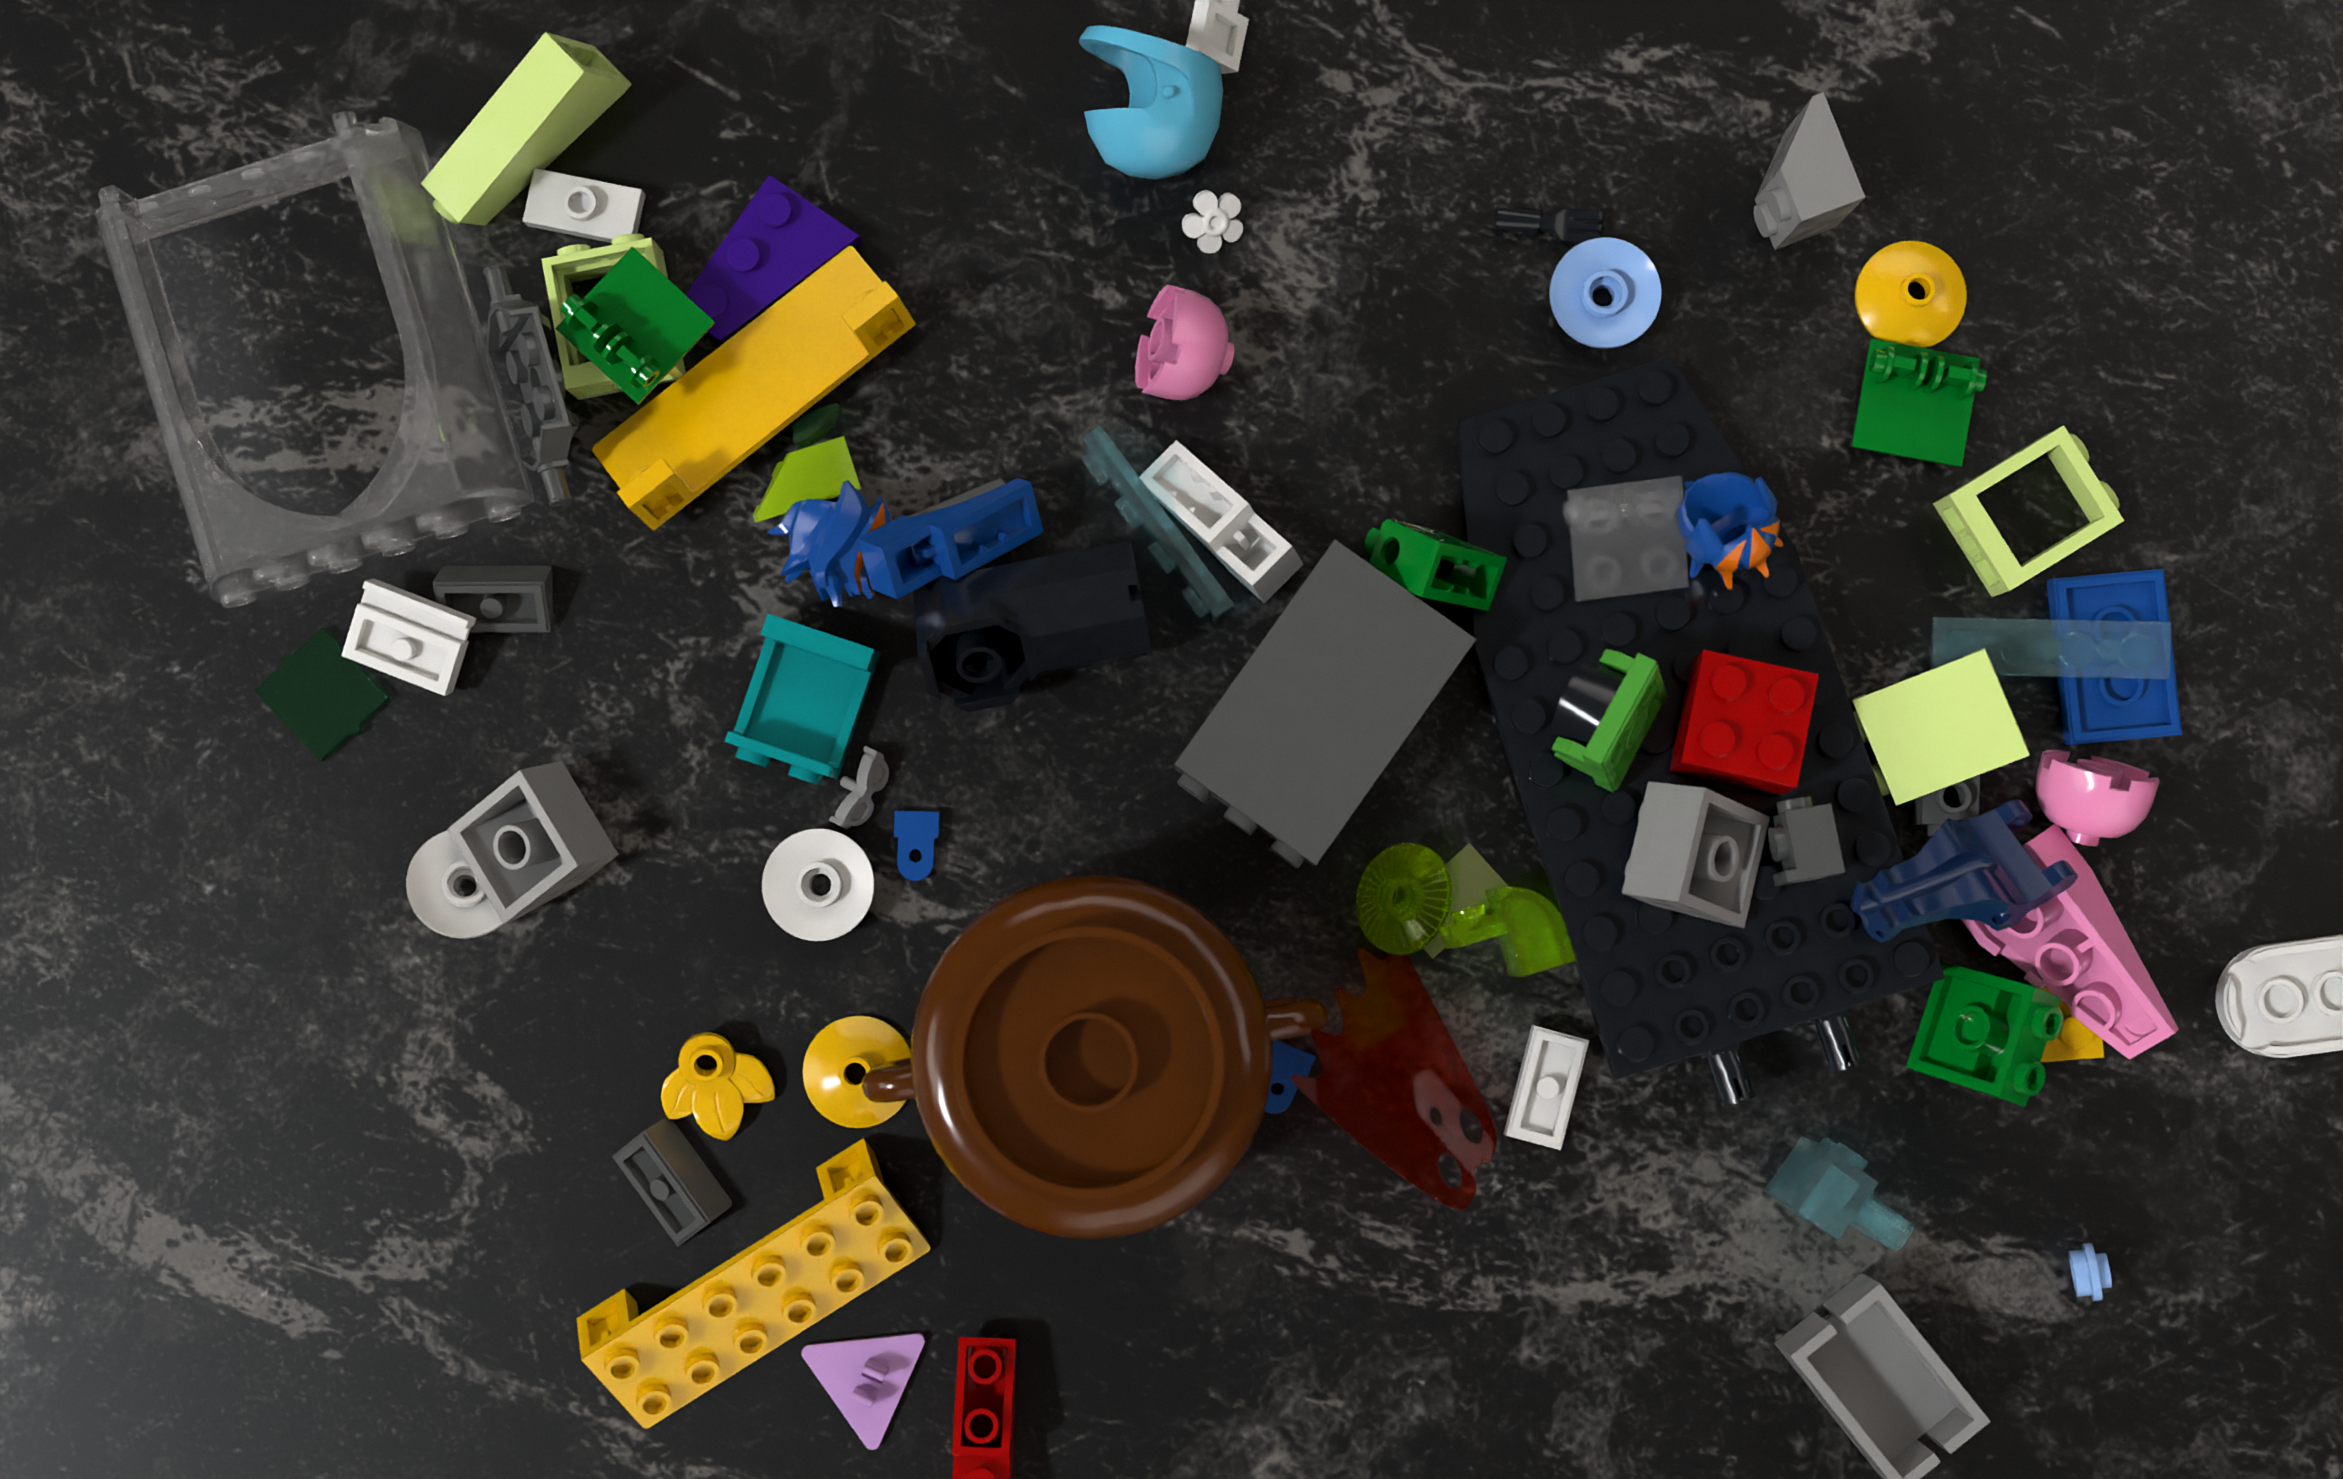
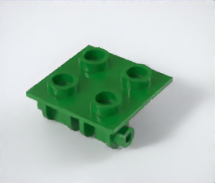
M632 246L583 299L577 294H573L563 303L561 311L566 317L555 329L639 405L715 322Z
M1871 338L1851 447L1962 467L1975 391H1983L1987 379V371L1979 369L1980 358Z

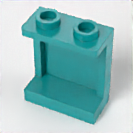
M767 613L760 634L766 639L734 731L727 732L724 742L738 746L736 758L766 768L770 758L791 764L788 775L816 785L821 784L823 775L838 780L881 654L867 646Z

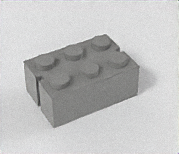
M1862 1272L1822 1304L1829 1312L1828 1315L1822 1318L1815 1312H1812L1774 1343L1882 1479H1921L1941 1463L1933 1451L1917 1440L1923 1434H1926L1930 1440L1946 1452L1952 1454L1991 1422L1884 1287Z

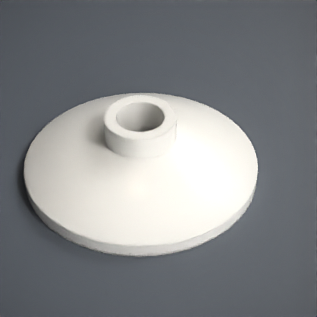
M828 829L804 830L785 839L770 855L762 876L763 899L773 920L789 934L808 941L832 940L854 929L866 916L873 901L875 890L872 865L863 849L848 836ZM819 874L828 876L831 881L830 891L823 896L817 895L812 889V881Z
M448 830L435 835L419 848L408 868L406 889L408 900L414 913L427 927L444 936L467 939L486 935L503 925L502 920ZM468 879L476 885V890L470 896H460L454 891L455 884L460 880Z

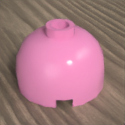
M1166 285L1158 293L1147 315L1148 318L1157 321L1152 329L1150 338L1141 334L1135 364V382L1138 388L1144 389L1142 393L1164 399L1182 401L1199 396L1214 384L1219 374L1225 375L1229 371L1234 357V344L1228 342V326L1220 308L1209 298L1195 291Z
M2046 750L2042 752L2035 787L2038 804L2051 822L2065 828L2064 834L2071 842L2087 846H2098L2100 837L2119 838L2135 830L2147 817L2160 781L2158 777L2148 778L2149 772L2099 756L2091 755L2092 760L2078 759L2077 763L2074 764L2067 762L2071 751Z

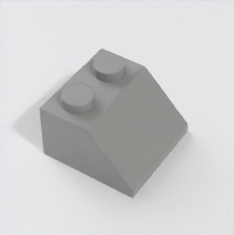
M1824 92L1812 96L1785 130L1755 198L1757 204L1754 206L1756 225L1763 237H1770L1774 250L1837 227L1866 198Z
M562 761L519 770L447 829L503 924L516 920L582 884L619 855Z
M1648 781L1644 801L1639 809V822L1631 856L1625 868L1622 894L1656 907L1734 927L1745 928L1770 817L1707 788Z

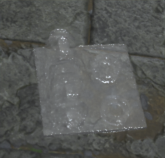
M1682 476L1567 490L1568 501L1563 502V514L1565 523L1570 524L1576 601L1689 587L1687 551L1684 549L1686 540L1680 534L1676 509L1683 501Z

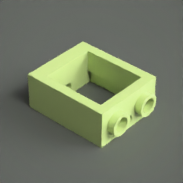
M625 234L611 240L612 245L594 249L584 244L569 245L558 249V256L541 259L565 389L579 400L622 392L623 390L592 362L586 363L585 356L555 329L566 317L561 311V306L573 295L571 283L604 277L632 246L668 279L663 251L651 237L645 238L642 234ZM683 358L659 384L676 381L686 373Z
M2064 425L2042 436L1933 503L1991 597L2011 591L2124 521L2118 511L2119 500L2115 492L2107 483L2098 480L2088 464L2089 454L2085 445L2076 435L2069 434ZM2047 453L2090 523L2020 565L1976 495Z

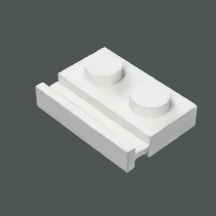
M377 579L365 580L362 587L365 591L361 603L356 606L341 656L443 696L453 693L469 643L467 638L471 627L475 625L476 618Z

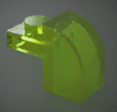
M1502 887L1485 890L1491 912L1486 913L1484 903L1451 912L1454 923L1438 927L1444 949L1459 948L1498 936L1509 976L1523 977L1576 961L1563 918L1557 908L1541 894L1522 887Z

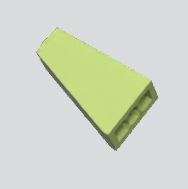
M545 32L421 182V185L435 198L433 201L434 208L450 222L457 225L465 223L486 226L531 183L534 168L544 170L618 100L632 84L595 46Z

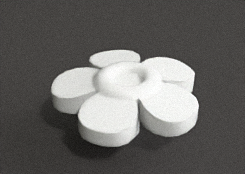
M1209 190L1199 192L1193 199V206L1200 215L1197 213L1185 215L1182 220V230L1190 238L1198 237L1197 246L1204 253H1215L1222 246L1221 236L1228 242L1237 241L1241 236L1243 224L1237 218H1233L1240 212L1241 203L1232 193H1224L1217 200L1214 193Z

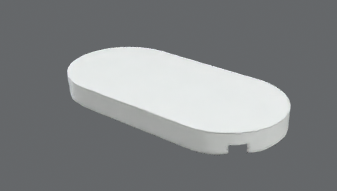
M2343 934L2259 945L2249 948L2234 957L2225 967L2219 978L2215 998L2219 1020L2230 1038L2239 1046L2252 1053L2276 1058L2343 1050Z

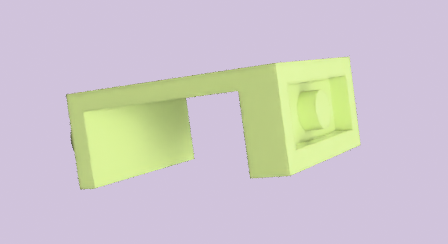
M1985 647L1878 691L1858 696L1853 700L1856 708L1853 714L1864 743L1870 742L1878 761L1872 764V768L1882 797L1892 794L1896 806L2030 756L2028 747Z

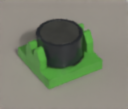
M1606 649L1599 661L1601 664L1591 659L1587 660L1575 672L1567 685L1553 718L1551 733L1556 738V741L1551 749L1555 752V757L1592 776L1596 785L1614 793L1622 783L1665 704L1668 695L1657 661L1640 653L1634 659L1623 653Z

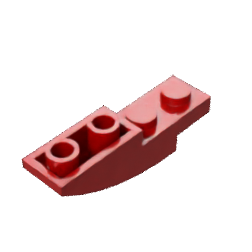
M959 1337L952 1455H954L952 1479H1012L1016 1339Z

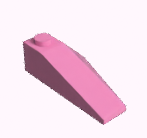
M2053 824L2022 845L2041 872L2055 862L2066 860L2077 873L2078 878L2069 889L2028 912L2015 926L1996 931L1983 922L1961 919L1979 945L1995 957L2000 953L2027 973L2024 979L2034 987L2039 989L2045 987L2051 993L2060 997L2064 1003L2071 1007V1015L2129 1060L2175 1034L2179 1029L2094 872L2061 828Z

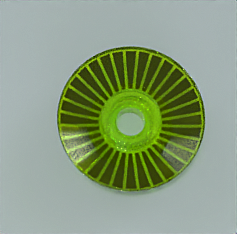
M1400 843L1390 846L1380 852L1370 862L1358 885L1356 915L1362 933L1373 946L1387 953L1405 955L1424 948L1434 940L1447 920L1452 902L1451 878L1445 863L1433 850L1416 843ZM1396 891L1395 899L1392 901L1394 892Z

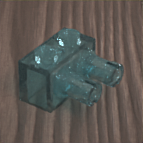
M1802 1136L1764 1189L1765 1193L1808 1224L1837 1240L1840 1239L1847 1227L1851 1225L1874 1242L1881 1243L1895 1252L1904 1245L1913 1230L1912 1223L1873 1195L1878 1182L1863 1172L1868 1162L1842 1143L1836 1144L1825 1136L1820 1143Z

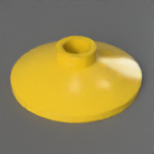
M1901 241L1879 250L1862 268L1855 287L1857 313L1864 327L1874 338L1921 348H1929L1940 343L1955 330L1962 319L1967 301L1965 281L1954 260L1938 247L1920 241ZM1916 282L1923 286L1925 290L1924 299L1917 300L1909 294V283Z
M861 1015L849 1016L834 1021L815 1036L805 1054L803 1082L808 1098L817 1111L838 1125L850 1128H866L878 1125L896 1114L907 1100L888 1103H875L869 1100L863 1093L862 1083L855 1084L848 1080L846 1076L847 1067L851 1063H859L865 1068L867 1073L870 1069L882 1063L910 1058V1047L904 1037L893 1026L883 1020Z

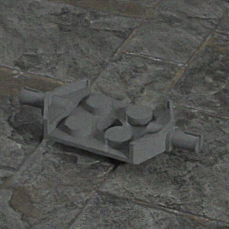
M505 264L488 266L482 271L483 275H485L492 300L489 303L491 309L488 312L487 351L510 349L506 354L508 374L513 384H520L525 402L521 406V417L525 432L529 437H535L532 440V451L529 454L519 455L518 460L521 464L534 472L537 471L538 475L542 476L549 506H561L573 500L564 469L569 465L567 457L570 443L579 424L576 414L566 409L563 374L559 363L551 356L546 339L551 331L550 322L547 317L540 313L537 304L521 299L520 294H513Z

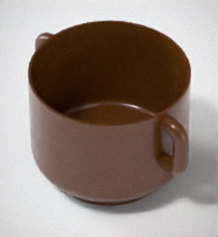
M1082 875L1062 877L1040 882L1003 898L979 914L956 936L935 965L922 992L913 1026L911 1057L885 1062L870 1069L862 1079V1090L864 1095L875 1103L916 1099L917 1108L925 1130L936 1152L950 1172L970 1193L1005 1218L1033 1230L1067 1238L1105 1239L1123 1237L1147 1231L1181 1216L1206 1199L1226 1180L1249 1148L1261 1123L1272 1078V1042L1319 1032L1327 1023L1328 1012L1324 1004L1313 996H1294L1264 1001L1248 964L1230 938L1211 918L1182 897L1156 885L1118 876Z

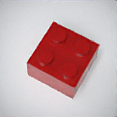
M1703 650L1691 661L1669 771L1779 795L1797 788L1819 674Z

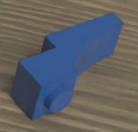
M1016 478L989 492L946 508L913 517L902 515L861 536L857 540L871 588L892 598L899 599L942 575L957 580L1044 532L1031 482Z

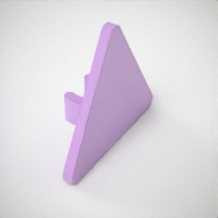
M918 1332L807 1344L803 1348L801 1353L803 1359L867 1449L875 1450L879 1447L923 1349L925 1337Z

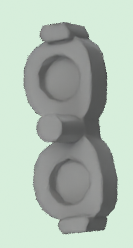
M864 746L863 749L865 754L861 759L856 781L847 776H844L840 781L842 787L852 792L842 801L835 816H831L829 821L845 829L861 825L869 819L874 810L871 796L874 792L882 790L888 781L889 768L884 761L883 754L867 746Z

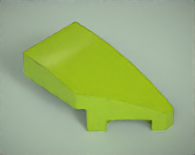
M844 436L786 454L784 460L777 463L771 475L773 478L761 503L756 506L753 518L756 523L785 514L792 504L806 499L829 500L838 497L843 482L847 480L856 490H860L861 486Z

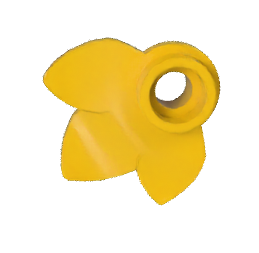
M711 1032L696 1034L683 1044L678 1057L679 1067L665 1079L661 1091L662 1106L668 1119H679L693 1113L697 1124L705 1133L723 1141L731 1139L738 1130L744 1112L743 1103H763L772 1101L775 1098V1086L766 1066L753 1055L736 1053L727 1039ZM701 1055H710L716 1060L717 1066L713 1069L705 1070L698 1066L696 1059Z

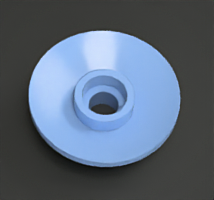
M1594 238L1573 247L1558 263L1550 282V305L1558 324L1576 341L1594 348H1616L1636 340L1653 323L1661 303V282L1654 264L1638 247L1617 238ZM1597 289L1606 290L1611 296V304L1604 307L1597 305L1592 297L1593 291Z

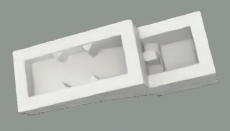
M1177 440L1137 478L1147 492L1177 518L1234 577L1263 603L1303 565L1300 557L1289 542L1263 521L1246 500Z

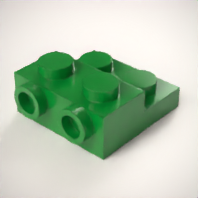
M1941 961L1940 964L1945 979L1933 983L1906 1067L2026 1107L2029 1096L2039 1093L2045 1082L2046 1072L2040 1061L2046 1043L2057 1038L2063 1027V1013L2058 1008L2061 998L2034 986Z

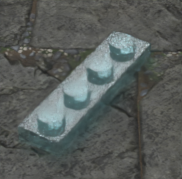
M1099 425L1082 438L1083 445L1088 453L1081 458L1082 462L1099 485L1109 480L1121 496L1114 504L1131 528L1134 530L1142 524L1154 540L1147 548L1163 571L1168 574L1175 569L1187 584V587L1181 591V594L1196 615L1202 618L1208 613L1213 621L1217 623L1234 610L1232 600L1103 428Z
M1932 618L1930 670L1985 647L1997 676L2135 680L2170 679L2171 622Z

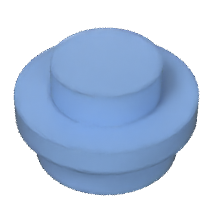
M2092 1243L2082 1244V1250L2068 1251L2075 1293L2077 1297L2091 1296L2093 1301H2100L2103 1299L2102 1288H2112L2106 1253L2095 1254Z

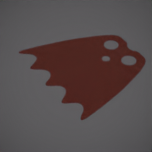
M1388 920L1386 923V937L1388 932ZM1391 926L1394 952H1388L1386 959L1381 960L1363 949H1358V957L1366 980L1364 994L1354 996L1339 987L1335 989V995L1344 1021L1341 1034L1331 1035L1317 1028L1311 1029V1035L1322 1064L1321 1075L1317 1078H1307L1302 1075L1293 1074L1291 1079L1323 1112L1381 1162L1433 1199L1450 1208L1462 1211L1467 1209L1477 1191L1476 1170L1480 1164H1488L1497 1146V1135L1488 1107L1405 951L1401 940L1403 952H1396L1393 927ZM1432 1107L1439 1110L1443 1121L1440 1127L1433 1124L1430 1118V1109ZM1464 1109L1472 1111L1480 1121L1483 1135L1482 1140L1478 1144L1470 1142L1462 1132L1459 1118ZM1442 1153L1450 1154L1460 1167L1462 1181L1461 1185L1456 1189L1449 1187L1440 1175L1438 1160Z

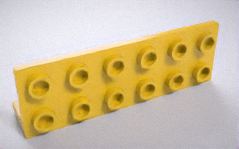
M847 246L592 447V452L619 486L620 490L617 491V494L627 507L649 528L655 531L905 334L916 323L899 296L886 280L882 282L855 248Z
M864 1138L816 1167L824 1196L823 1201L639 1316L637 1302L624 1288L576 1318L581 1360L643 1428L647 1429L930 1251L928 1239L885 1185L875 1152Z

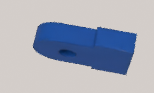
M895 811L894 837H898L897 866L901 875L906 879L920 881L926 879L932 873L935 866V840L940 838L941 812ZM914 850H919L922 854V858L918 862H914L911 859V853Z
M1281 1040L1272 1042V1078L1264 1110L1272 1114L1281 1113L1290 1106L1301 1079L1306 1081L1316 1057ZM1276 1082L1283 1085V1091L1280 1094H1274L1271 1091V1086Z

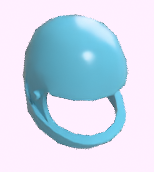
M1088 26L1080 36L1079 44L1089 53L1121 69L1126 76L1130 91L1128 108L1099 109L1084 112L1089 135L1105 163L1128 176L1158 180L1183 174L1203 161L1220 124L1223 97L1220 64L1198 51L1162 38L1111 26Z

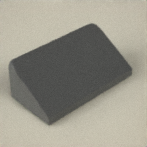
M448 565L442 567L433 580L436 603L476 618L475 625L471 627L470 632H551L553 629V572L551 566Z
M667 1116L644 1130L612 1156L677 1247L732 1206L729 1196L673 1119H668Z

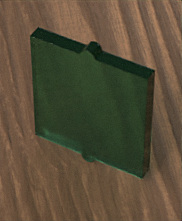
M324 628L316 632L293 655L285 654L282 658L283 664L254 690L319 761H324L351 735H360L362 733L361 726L390 699L356 661L341 656L343 647Z

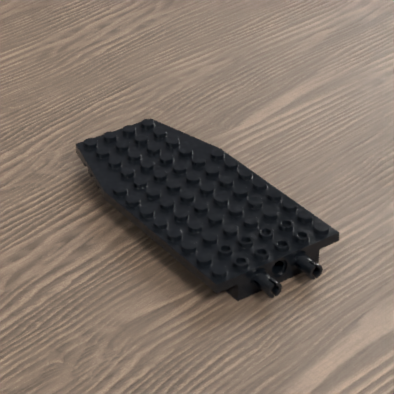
M1672 357L1459 421L1457 428L1465 514V542L1507 558L1489 611L1471 608V633L1476 638L1472 645L1473 653L1613 1080L1625 1078L1700 1054L1701 1058H1707L1721 1099V1107L1740 1103L1739 1100L1744 1099L1746 1101L1757 1097L1740 1051V1047L1744 1046L1743 1041L1808 1021L1809 1025L1815 1024L1829 1064L1830 1073L1850 1069V1066L1856 1067L1866 1063L1865 1058L1862 1057L1848 1014L1853 1012L1852 1007L1945 979L1927 924L1902 929L1894 938L1881 943L1866 932L1860 915L1854 913L1850 908L1857 880L1860 883H1866L1872 880L1880 870L1890 869L1896 864L1905 862L1796 547L1780 524L1777 537L1782 541L1783 545L1782 547H1772V552L1766 558L1769 571L1767 578L1756 567L1749 570L1746 568L1737 569L1732 574V589L1728 590L1719 572L1711 564H1704L1696 577L1692 578L1689 576L1692 557L1684 549L1686 540L1680 534L1676 509L1685 498V490L1687 488L1684 482H1694L1710 474H1721L1723 472H1736L1748 477L1749 475ZM1606 649L1623 653L1634 659L1640 653L1657 661L1668 695L1665 704L1622 783L1614 793L1596 785L1592 776L1555 757V752L1551 749L1556 741V738L1551 733L1552 722L1567 685L1575 672L1587 660L1591 659L1601 664L1599 661ZM1703 650L1819 674L1797 788L1779 795L1669 771L1691 661ZM1648 781L1707 788L1770 817L1745 928L1734 927L1656 907L1622 894L1625 868L1631 856L1639 822V809L1644 801ZM1801 797H1811L1813 806L1831 803L1845 873L1829 878L1775 886L1773 875L1783 872L1782 861L1776 862L1773 859L1768 840L1769 828L1775 827L1773 817L1778 815L1776 803Z

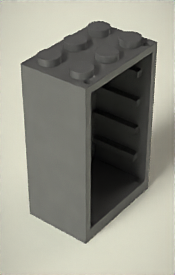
M1334 540L1174 764L1175 770L1182 774L1177 784L1203 803L1211 795L1227 806L1228 810L1223 817L1249 836L1258 828L1272 838L1274 842L1269 850L1294 868H1299L1303 861L1310 866H1315L1476 641V638L1340 542Z

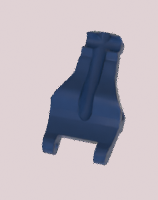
M2016 799L1974 818L1957 821L1948 818L1915 857L1896 864L1890 869L1880 870L1872 880L1866 883H1860L1857 880L1850 908L1854 913L1860 915L1866 932L1881 943L1891 940L1902 929L1943 919L1976 920L1989 925L1996 931L2015 926L2028 912L2069 889L2076 882L2078 875L2066 860L2055 862L2042 872L2013 834V832L2025 827L2032 819V814L2021 800Z

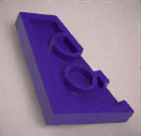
M769 175L685 295L715 322L706 333L723 344L847 246L856 247L862 242L860 235Z

